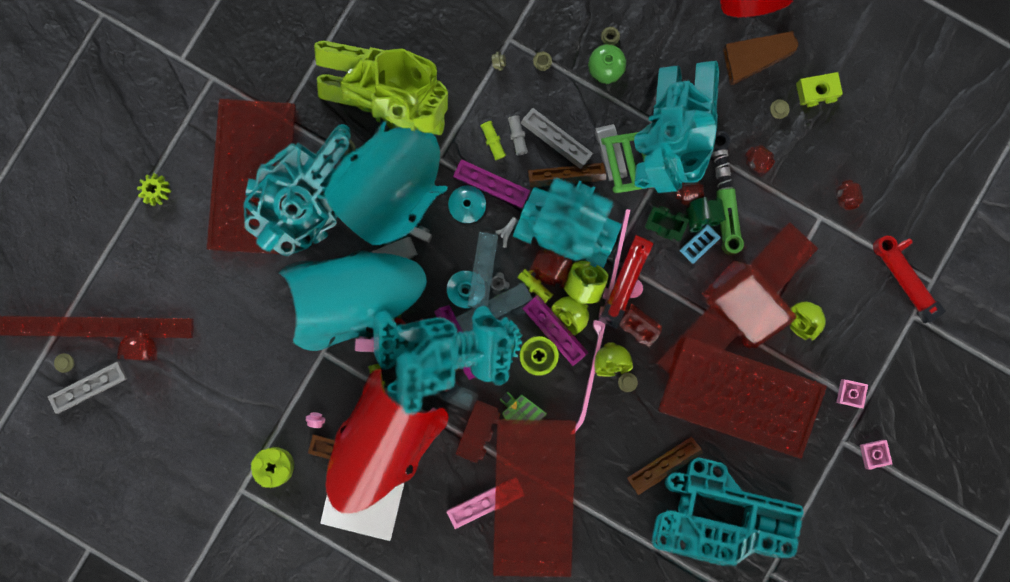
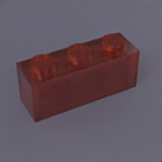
M480 400L476 401L455 455L475 463L479 459L483 460L487 450L483 447L486 441L490 442L494 431L490 429L493 423L497 424L501 414L497 412L499 408Z

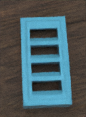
M706 224L702 230L695 234L680 249V252L694 264L721 237L711 226ZM705 231L713 237L712 240L704 234ZM700 236L708 243L706 246L698 239ZM694 242L702 248L701 251L693 245ZM688 247L697 254L695 257L687 250Z

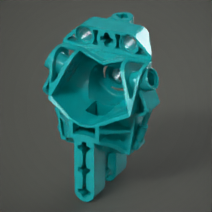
M717 61L696 64L695 86L690 81H682V72L679 65L659 69L656 105L654 106L653 116H650L648 120L652 123L638 132L634 138L636 151L646 155L644 162L636 165L635 185L637 187H655L658 193L679 191L683 184L695 183L703 178L714 149L717 131L719 66Z
M338 125L316 154L299 143L296 145L289 144L288 147L276 154L275 158L266 164L260 165L256 180L249 178L245 193L246 198L243 203L245 228L257 237L256 243L268 252L274 249L281 255L289 256L308 249L312 243H319L328 237L326 230L337 224L338 216L327 203L324 194L336 171L333 167L348 149L351 130L347 125ZM295 193H298L301 196H303L305 200L303 201V199L295 195ZM284 195H286V197H285V198L283 199V201H282V209H283V210H280V207H279L280 200H281V198H282ZM251 197L259 198V204L257 205L251 201ZM289 204H294L297 206L298 210L295 212H291L288 210L287 206ZM304 209H305V210H306L305 214H304L302 217L297 218L299 215H301V214L303 213V211H304ZM250 219H257L260 225H252ZM309 235L310 240L308 241L304 237ZM285 241L290 242L292 247L289 249L285 248L282 243Z

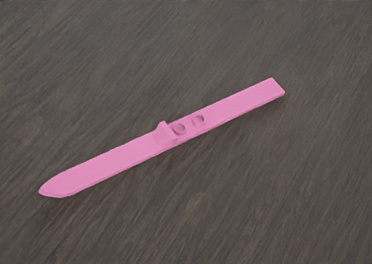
M628 209L624 213L609 286L604 289L602 299H606L605 305L615 283L630 214ZM602 306L600 307L598 318H600L601 313L604 309V307ZM594 320L592 324L598 337L583 406L578 422L573 430L570 431L571 434L575 433L582 425L587 411L595 374V356L600 350L605 323Z

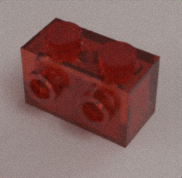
M632 303L624 312L619 324L624 331L630 332L637 341L648 347L652 345L662 331L661 325Z

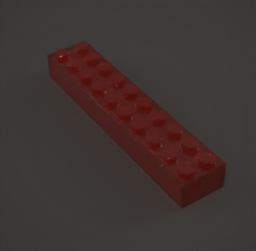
M790 222L784 225L663 354L656 364L683 389H688L818 248Z

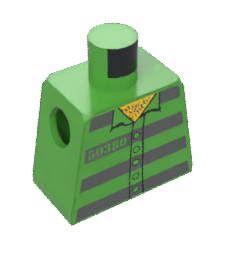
M507 392L500 399L507 407L502 414L519 439L546 415L543 410L523 395L515 399Z

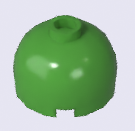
M605 44L599 46L592 52L589 58L588 68L590 74L601 83L610 84L616 82L626 69L624 53L614 45Z

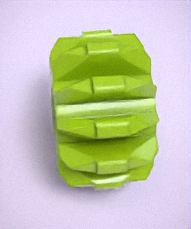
M153 173L152 177L148 174L145 175L146 181L139 180L142 186H138L137 190L142 192L138 196L143 198L144 203L150 202L151 206H155L156 202L162 205V199L168 200L166 193H171V190L167 188L170 183L165 181L164 176L158 177L156 173ZM154 186L157 187V189H154V190H156V192H155V193H152V192H151V190H153L152 188H153Z

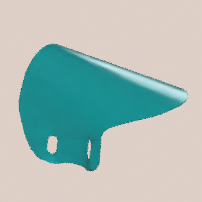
M384 122L378 133L370 141L347 156L338 166L324 194L327 203L353 232L372 245L384 244L405 236L416 227L431 202L448 188L447 186L435 185L440 162V149L434 134L420 132L418 128L412 131L411 128L400 127L384 132L386 122ZM358 155L355 161H350L351 156ZM410 214L416 215L414 223L408 221Z
M365 250L355 251L341 258L322 261H299L284 267L278 272L288 281L294 299L297 325L293 343L310 351L323 350L337 343L360 336L374 337V332L371 334L366 331V327L374 329V316L380 311H387L392 318L397 317L416 302L421 296L426 283L424 271L414 261L394 254L372 253ZM335 336V340L329 345L330 340Z

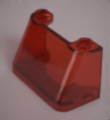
M733 261L703 293L707 299L706 303L713 309H721L743 333L741 335L743 339L741 342L749 349L751 347L756 349L789 326L797 318L760 273L746 263Z

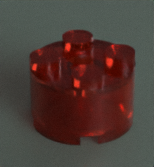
M544 248V250L538 251L529 273L532 274L534 272L536 274L535 278L553 287L555 284H560L559 288H564L573 265V260Z

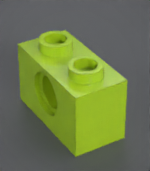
M838 72L803 78L796 83L800 105L807 104V107L816 106L819 104L818 102L822 101L826 103L836 102L843 94ZM816 87H820L823 90V94H818Z

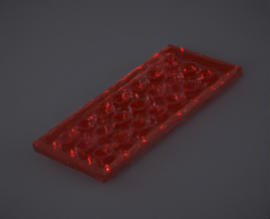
M219 99L207 250L281 255L274 249L268 252L256 243L257 237L247 231L245 228L243 203L246 198L245 193L249 178L256 180L260 165L268 163L276 157V154L288 147L289 144H293L295 104ZM284 195V196L281 198V200H280V203H279L280 210H283V209H282V201H283V199L286 197V195ZM251 197L250 200L258 205L260 199ZM250 219L252 225H260L257 219Z
M684 336L658 411L802 459L827 386Z
M497 419L493 576L571 577L576 421Z

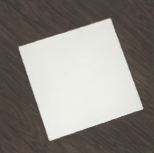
M404 483L396 486L374 505L358 513L346 514L336 511L327 496L321 524L390 541Z

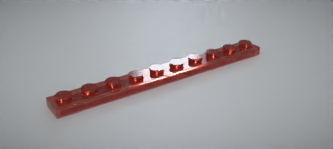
M0 316V335L193 338L194 319Z

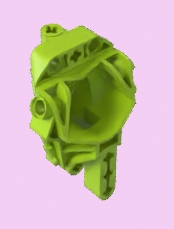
M329 41L315 43V63L318 66L348 72L344 78L327 74L318 76L317 91L320 99L356 106L362 111L371 112L372 116L376 117L377 122H380L381 117L390 129L400 127L411 128L412 131H415L418 128L423 133L442 135L445 126L444 114L448 110V90L437 80V68L432 61L405 49L381 50L371 47L370 49H364Z

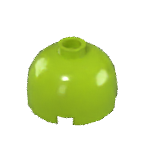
M570 296L559 299L551 307L552 312L565 324L566 328L573 335L581 332L589 320L587 303L580 304Z
M807 301L797 303L786 313V321L789 320L792 324L790 326L791 330L804 340L808 338L814 340L825 328L826 319L824 313L814 303Z
M615 343L605 344L595 356V373L598 376L610 377L615 376L613 372L621 371V374L631 371L633 364L630 353L626 348Z

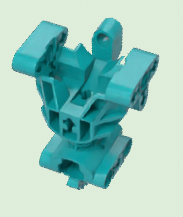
M555 178L550 192L534 187L523 208L513 237L529 244L533 237H535L541 247L574 261L586 258L585 261L591 262V266L596 267V265L604 268L622 226L621 223L607 218L613 202L598 195H593L595 187L591 188L581 184L582 181L580 180L577 187H575L573 184Z
M486 306L478 307L474 311L472 330L470 332L464 331L463 333L457 332L454 324L443 318L396 325L389 312L380 311L374 316V356L383 369L392 368L397 361L398 381H394V383L388 386L387 396L401 406L405 413L414 414L421 407L423 395L433 394L437 391L454 387L455 370L457 368L470 367L471 373L476 378L485 382L493 381L496 385H502L509 379L508 370L511 363H513L512 357H517L518 355L515 351L521 350L519 345L522 344L520 339L522 335L512 320L509 321L507 317H504L501 321L497 320Z

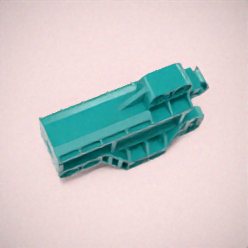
M703 458L692 460L687 466L686 474L672 473L666 477V488L672 492L680 493L682 496L678 512L667 511L656 517L651 539L654 548L721 566L736 565L752 552L774 558H790L796 554L802 523L801 517H803L804 512L801 505L744 492L728 473L724 464ZM694 463H699L702 466L700 473L694 470ZM714 467H717V468L720 469V471H721L720 477L714 476V474H713V468H714ZM676 478L677 482L684 483L683 485L678 484L674 487V483L671 482V480ZM700 496L745 507L741 527L692 516L695 497ZM705 529L709 530L707 538L704 536ZM722 533L726 534L724 542H721ZM661 536H664L666 539L665 545L660 541ZM681 540L685 543L684 550L680 547Z

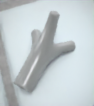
M514 217L503 229L496 231V234H501L500 236L503 238L504 248L507 247V240L511 231L519 222Z

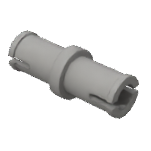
M518 115L508 118L512 133L510 137L514 142L517 156L528 153L524 139L525 132L522 131Z

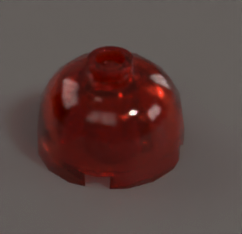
M133 332L132 336L121 340L118 346L117 359H122L124 355V359L150 360V356H152V360H157V345L152 338L145 337V333Z

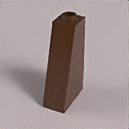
M793 31L726 44L723 48V54L730 85H734L793 55L798 48L797 37H794Z

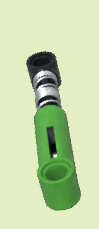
M716 131V138L723 140L722 146L714 144L712 152L713 157L716 158L714 160L717 166L715 168L716 179L719 181L717 185L719 190L716 191L717 198L723 201L726 221L720 222L723 241L722 250L727 255H735L743 249L744 241L741 238L735 189H732L733 187L730 185L731 179L729 176H731V170L727 162L730 137L725 131ZM730 240L736 242V250L730 249L728 245Z

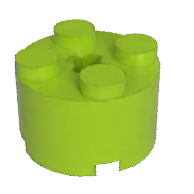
M588 261L575 262L564 285V290L580 304L598 303L608 280V274L601 266H591V262Z
M537 336L530 338L523 344L519 358L522 367L528 373L539 376L548 374L555 368L559 354L556 345L551 340ZM536 351L544 354L541 362L533 358V355H536Z
M271 447L260 451L251 462L253 478L258 484L268 488L286 483L291 478L294 470V460L291 454L278 447ZM271 464L276 465V468L274 470L270 469Z

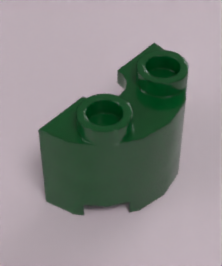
M707 197L696 199L690 202L689 208H686L690 232H698L706 224L716 226L720 222L726 221L723 201L717 197L715 201H707Z
M653 206L645 228L656 232L655 234L669 240L675 239L680 242L689 222L687 216L679 212L673 215L669 213L670 210L666 207L659 206L657 208Z

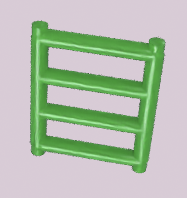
M638 132L601 139L602 145L606 147L615 184L613 187L614 193L645 189L635 185L636 166L630 146V141H634L635 135ZM622 142L632 183L622 184L613 147L615 143ZM642 153V157H643V161H644L646 155Z

